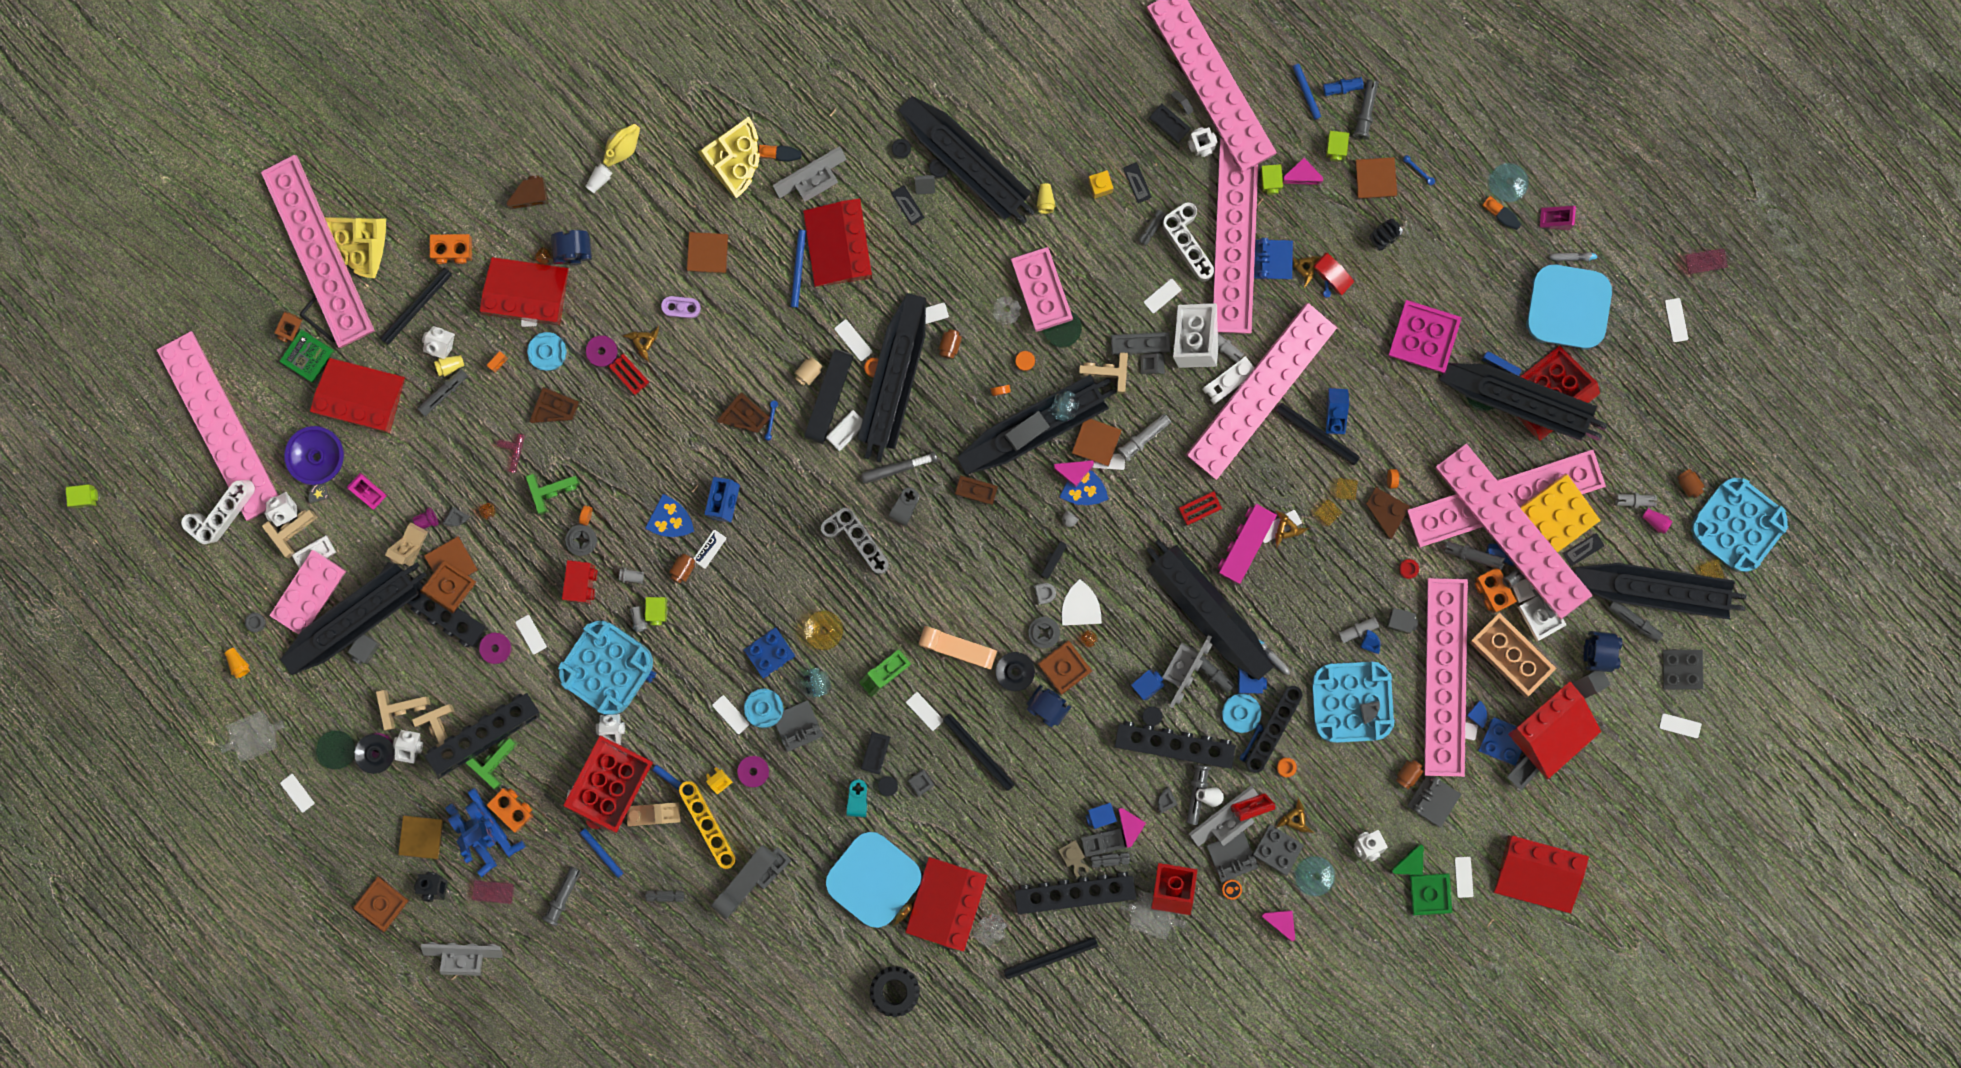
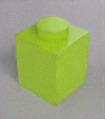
M1329 131L1326 158H1330V161L1341 162L1342 159L1345 160L1349 133Z
M1281 164L1261 166L1262 192H1267V195L1279 194V191L1283 189Z
M92 485L66 487L67 507L96 506V501L98 500L97 489Z
M646 597L645 621L650 622L651 626H662V622H667L666 597Z

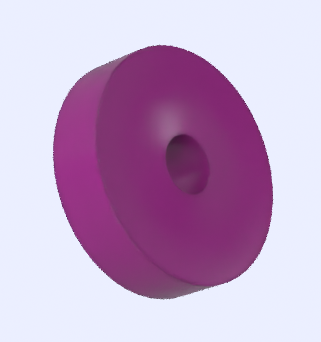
M603 335L596 336L588 342L586 355L593 365L608 367L615 362L618 356V348L611 338ZM601 348L605 349L603 355L599 354V349Z
M490 633L481 640L479 651L486 662L501 664L510 657L512 645L505 635ZM494 645L499 646V650L497 652H494L492 650V647Z
M758 756L744 758L740 762L737 771L740 781L748 787L763 785L767 781L770 772L767 762ZM751 768L757 769L756 775L750 774Z

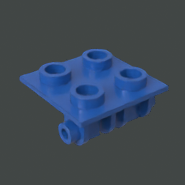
M1268 238L1255 240L1254 278L1292 279L1293 241L1268 240Z
M776 627L744 649L762 678L768 677L770 673L778 670L780 666L783 667V664L790 659L793 660V657H795L794 652Z
M1494 717L1489 722V729L1478 751L1515 766L1522 750L1508 734L1517 726Z

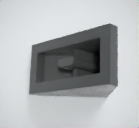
M1593 671L1572 682L1584 699L1611 685L1605 673L1601 671Z

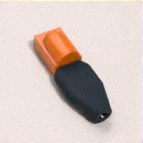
M759 145V158L777 159L778 161L787 162L802 158V152L790 146Z
M1491 196L1482 205L1503 225L1518 230L1522 225L1512 211L1502 206Z

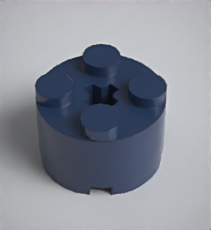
M570 230L566 234H563L562 231L551 235L553 264L569 262L570 265H580L581 261L592 260L590 236L587 231Z
M1590 631L1588 635H1591V637L1585 640L1583 659L1588 663V666H1585L1586 670L1613 672L1614 669H1619L1621 664L1619 649L1622 648V638L1618 637L1615 633Z
M1039 684L1027 701L1028 707L1026 710L1034 716L1038 714L1044 718L1043 722L1051 728L1054 725L1059 726L1072 706L1070 704L1068 706L1064 705L1066 700L1049 688L1043 690L1044 685Z

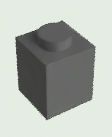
M1392 608L1386 628L1410 634L1412 630H1416L1418 619L1415 618L1417 614Z
M364 634L354 642L348 653L352 655L351 659L360 665L362 662L368 664L381 644Z

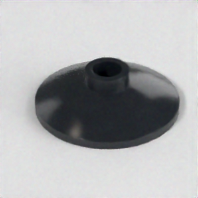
M1011 652L1004 655L996 666L998 682L1002 687L1010 691L1026 689L1032 683L1035 676V667L1032 660L1020 652ZM1017 668L1019 674L1017 676L1012 675V669Z
M367 735L356 745L355 761L367 773L377 774L384 772L391 766L394 760L393 745L382 735ZM375 750L379 752V756L377 758L373 757V752Z

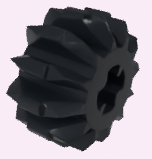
M1392 218L1378 226L1370 234L1369 239L1374 247L1380 251L1386 249L1399 239L1403 229Z

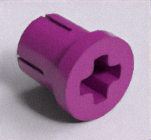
M431 507L413 517L414 524L422 529L430 526L435 527L439 524L437 516Z

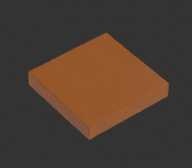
M1395 157L1355 160L1358 199L1397 197Z
M689 232L687 272L726 274L729 235Z
M1089 419L1081 426L1072 454L1109 467L1122 430Z
M459 536L424 555L433 572L436 571L443 560L467 576L478 571Z
M443 560L422 587L421 593L451 613H454L476 585V581Z
M1069 640L1038 663V666L1061 695L1092 672L1091 668Z
M377 876L353 908L380 930L386 932L410 900Z

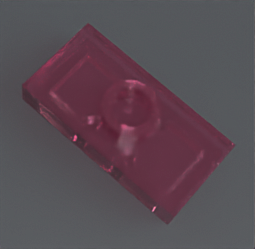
M1725 248L1685 255L1688 275L1728 268Z
M474 880L472 900L513 904L515 884Z

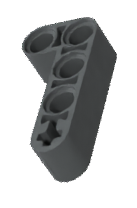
M762 845L726 890L713 902L711 907L727 919L774 864L778 856L765 845Z

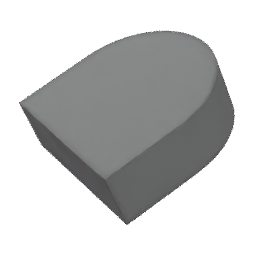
M1044 583L1034 586L1039 605L1050 603L1054 600L1056 590L1053 585Z

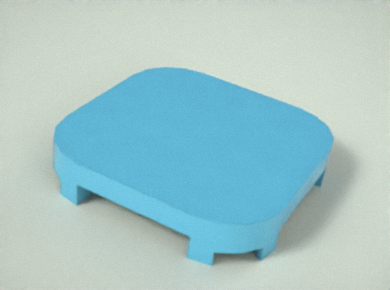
M1548 265L1542 268L1534 276L1532 282V294L1528 319L1526 321V329H1528L1530 335L1535 341L1540 343L1545 342L1581 348V350H1589L1597 346L1604 339L1607 329L1612 297V286L1609 279L1596 271L1562 265Z
M1732 478L1719 485L1695 516L1691 528L1692 535L1699 545L1737 572L1751 571L1760 566L1763 559L1788 528L1786 510L1774 503L1749 483L1750 481L1744 478Z
M595 621L583 628L584 632L565 661L560 663L558 668L560 669L559 677L562 682L561 685L565 689L577 695L598 712L616 715L623 712L629 706L649 676L653 667V658L651 652L643 644L614 624L607 621Z
M1372 661L1324 665L1316 671L1312 681L1314 725L1316 732L1322 739L1334 743L1376 741L1384 739L1390 734L1395 722L1393 715L1392 677L1385 666L1379 662ZM1380 701V709L1376 717L1371 722L1363 724L1359 705Z
M867 832L858 836L832 867L826 878V887L832 898L860 921L870 927L879 928L891 922L917 890L921 882V872L915 861L883 835L876 832Z

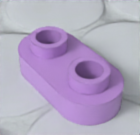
M669 296L661 304L662 311L669 317L693 319L701 312L699 302L693 298ZM670 304L675 305L674 310L668 309ZM694 306L695 310L688 312V307Z

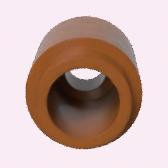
M948 329V332H943L938 349L940 356L954 359L962 337L959 336L960 332Z
M1688 469L1677 477L1679 479L1678 483L1688 497L1693 496L1695 499L1704 493L1702 489L1705 486L1695 471L1692 472L1691 469Z
M682 553L680 557H677L669 571L671 574L670 578L679 584L682 581L686 582L695 567L694 563L696 561Z
M1413 759L1411 762L1407 760L1397 774L1398 778L1395 781L1409 790L1424 772L1421 770L1422 765Z

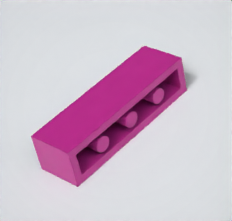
M1255 504L1254 507H1249L1245 514V517L1248 519L1244 525L1240 524L1235 533L1238 535L1236 541L1230 542L1226 550L1229 552L1227 558H1222L1217 567L1220 570L1218 573L1220 576L1237 585L1241 583L1277 516L1275 513L1258 504Z

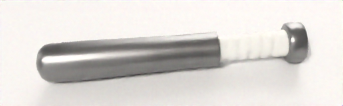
M932 451L926 456L908 459L863 472L861 474L862 482L867 484L913 469L921 464L932 461L936 463L938 462L936 453Z

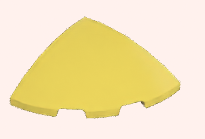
M749 117L698 151L714 175L735 198L740 196L752 182L751 178L759 163L758 135Z
M325 217L345 265L351 267L354 273L360 276L375 278L383 254L386 219Z

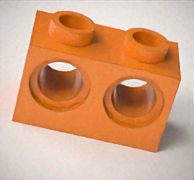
M469 234L430 235V259L435 261L436 264H447V261H455L456 264H466L467 261H472V237ZM444 245L446 247L445 252L437 254V248ZM464 245L465 251L462 254H457V247Z
M1497 568L1475 578L1476 583H1474L1479 594L1482 593L1486 599L1484 604L1487 610L1492 611V613H1496L1517 602L1511 589L1503 584L1502 579L1504 576L1501 570ZM1487 577H1490L1494 580V585L1492 588H1489L1485 585V579ZM1496 594L1503 597L1502 605H1497L1494 602Z
M503 788L487 806L514 833H518L534 816L531 813L533 809L526 802L521 803L517 799L518 794L511 788L509 790ZM504 796L509 799V805L506 808L500 805V800ZM517 810L522 811L524 815L523 819L519 822L514 818V813Z

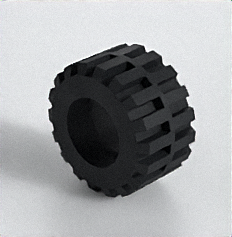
M890 966L882 969L876 974L870 986V999L873 1006L876 1007L878 1012L888 1017L906 1015L917 1004L920 993L919 983L915 975L901 966ZM890 980H899L906 987V997L899 1003H890L883 995L884 985Z

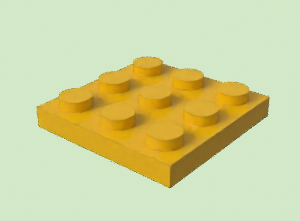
M1567 473L1520 506L1521 510L1557 553L1601 521Z

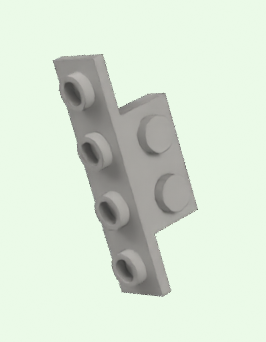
M839 146L788 177L781 179L773 187L779 198L797 189L804 202L838 183L831 168L847 159Z
M1208 635L1199 652L1184 643L1180 644L1163 675L1164 679L1179 686L1169 707L1173 708L1175 703L1179 705L1185 694L1181 692L1184 687L1189 688L1194 679L1191 677V674L1194 670H1199L1203 662L1200 660L1203 653L1207 655L1212 646L1209 643L1212 638Z
M1252 786L1189 833L1198 847L1213 835L1224 846L1254 823L1252 818L1240 821L1239 817L1235 816V812L1231 811L1232 804L1258 796Z
M435 942L421 944L423 956H442L441 975L481 976L483 958H503L501 946L495 944H488L486 946H478L473 943L467 945H458L456 943L441 945Z

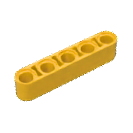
M685 781L679 788V793L718 865L723 869L731 868L736 859L733 850L698 786L693 781ZM686 784L693 786L694 792L692 795H686L683 792V787ZM701 802L703 804V811L695 812L692 808L693 803ZM703 820H711L713 823L712 829H704L702 827ZM717 836L722 839L720 847L712 845L711 840L713 837ZM724 854H729L732 857V862L728 865L721 862V856Z

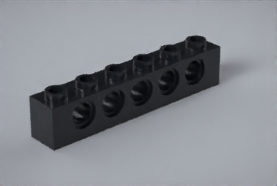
M388 561L380 573L393 565V563ZM418 582L415 584L419 597L414 601L408 602L411 605L410 609L418 615L421 613L425 614L428 617L426 620L434 626L439 624L444 627L442 631L447 635L459 637L460 640L458 642L465 647H476L488 630V627L460 608L451 613V620L445 623L442 616L445 612L450 611L434 602L435 608L429 612L426 609V605L429 601L433 600L421 593V589L424 586L423 583ZM461 623H466L468 626L465 633L459 632L458 628Z
M528 693L524 695L518 694L508 705L502 704L497 707L495 713L490 716L488 714L482 716L477 724L464 727L459 735L455 737L452 735L445 739L444 744L441 746L430 748L426 752L425 760L437 779H440L539 718L540 712ZM513 710L521 712L518 717H512L510 713ZM501 720L504 722V725L496 728L493 723ZM479 731L487 732L484 738H478L476 734ZM462 741H468L470 746L462 749L459 747V744ZM449 751L453 753V756L450 759H444L442 757L443 753Z
M1123 721V724H1118L1114 748L1232 769L1236 745H1231L1232 741L1220 739V742L1212 741L1213 737L1201 735L1200 739L1193 738L1192 733L1181 732V735L1173 734L1174 730L1162 728V731H1155L1154 726L1142 725V728L1134 727L1135 723ZM1133 732H1139L1142 735V740L1139 743H1134L1131 740ZM1154 735L1161 738V744L1158 747H1154L1150 742L1151 737ZM1172 739L1180 741L1181 746L1178 750L1171 749L1170 741ZM1193 742L1198 743L1200 746V751L1197 754H1193L1189 750V746ZM1212 746H1216L1219 749V755L1215 758L1209 755V749Z
M1128 872L1116 873L1117 877L1109 878V874L1099 875L1097 880L1090 881L1089 877L1077 878V882L1070 883L1069 879L1060 880L1058 885L1051 886L1050 882L1038 883L1036 888H1030V885L1018 886L1019 890H1015L1017 912L1019 915L1135 900L1133 875H1128ZM1112 882H1117L1120 886L1117 893L1109 891V885ZM1094 884L1100 887V893L1097 896H1092L1089 893L1090 886ZM1077 887L1080 889L1081 894L1078 898L1070 897L1069 891L1071 888ZM1052 890L1060 891L1061 898L1058 901L1050 899V892ZM1034 892L1041 894V901L1036 904L1030 901V895Z

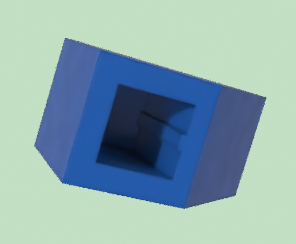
M1328 389L1326 433L1345 434L1349 410L1348 389Z

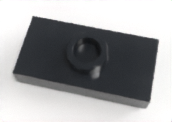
M1162 103L1149 117V120L1177 144L1191 130L1187 124Z
M1060 541L1055 552L1048 554L1045 560L1047 566L1041 577L1046 580L1049 579L1067 544Z
M871 732L861 770L880 775L890 736Z

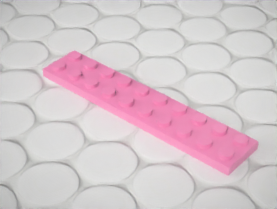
M1158 0L1147 6L1149 14L1241 172L1243 173L1276 155V150L1188 0Z
M1220 139L1213 304H1217L1218 333L1251 334L1258 165L1242 173L1223 139Z
M293 155L262 171L261 174L338 348H342L374 332L372 323L298 156Z
M1306 303L1187 452L1186 456L1213 479L1217 480L1337 327L1313 306Z
M191 331L157 349V352L228 487L239 480H249L254 484L255 491L241 510L246 521H250L265 513L266 502L270 498L279 495L201 346Z
M1467 444L1436 466L1437 472L1560 620L1592 597L1591 592Z
M1594 450L1498 480L1519 507L1565 473L1569 475L1581 494L1606 487ZM1457 494L1407 510L1419 548L1483 527Z
M1427 579L1424 776L1465 777L1468 579Z

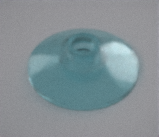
M1512 163L1498 166L1492 172L1489 180L1493 195L1504 202H1514L1523 197L1529 183L1526 172L1520 166ZM1507 179H1513V184H1508Z
M1316 856L1309 857L1303 860L1297 867L1296 883L1305 894L1321 896L1332 888L1335 881V871L1326 859ZM1314 873H1318L1320 875L1318 880L1313 879L1312 876Z

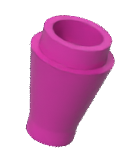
M1650 508L1647 509L1642 517L1658 533L1661 532L1663 534L1667 532L1673 523L1669 516L1653 511Z

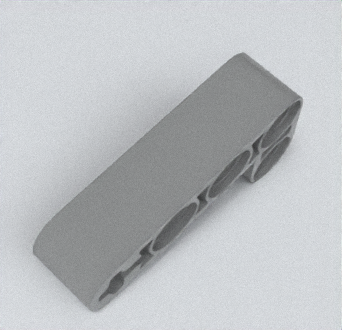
M843 508L822 523L821 531L827 538H834L845 531L875 574L883 575L888 571L889 563L851 509ZM845 512L850 513L852 516L851 520L847 523L841 521V515ZM827 524L835 525V531L832 534L825 532ZM856 528L863 531V535L859 539L852 537V532ZM867 544L874 546V552L870 555L863 552V548ZM877 553L880 554V556H877L879 562H885V564L883 565V570H881L880 568L875 569L877 564L874 561V559L871 562L869 561V559L874 558L877 555Z

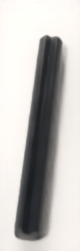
M444 267L382 334L380 339L385 344H390L452 276V273Z
M1280 403L1276 408L1277 413L1352 465L1359 461V455L1284 403Z
M951 714L946 715L943 718V722L1006 791L1012 789L1015 785L1014 782Z
M1095 937L1006 968L1004 969L1006 979H1011L1098 947Z

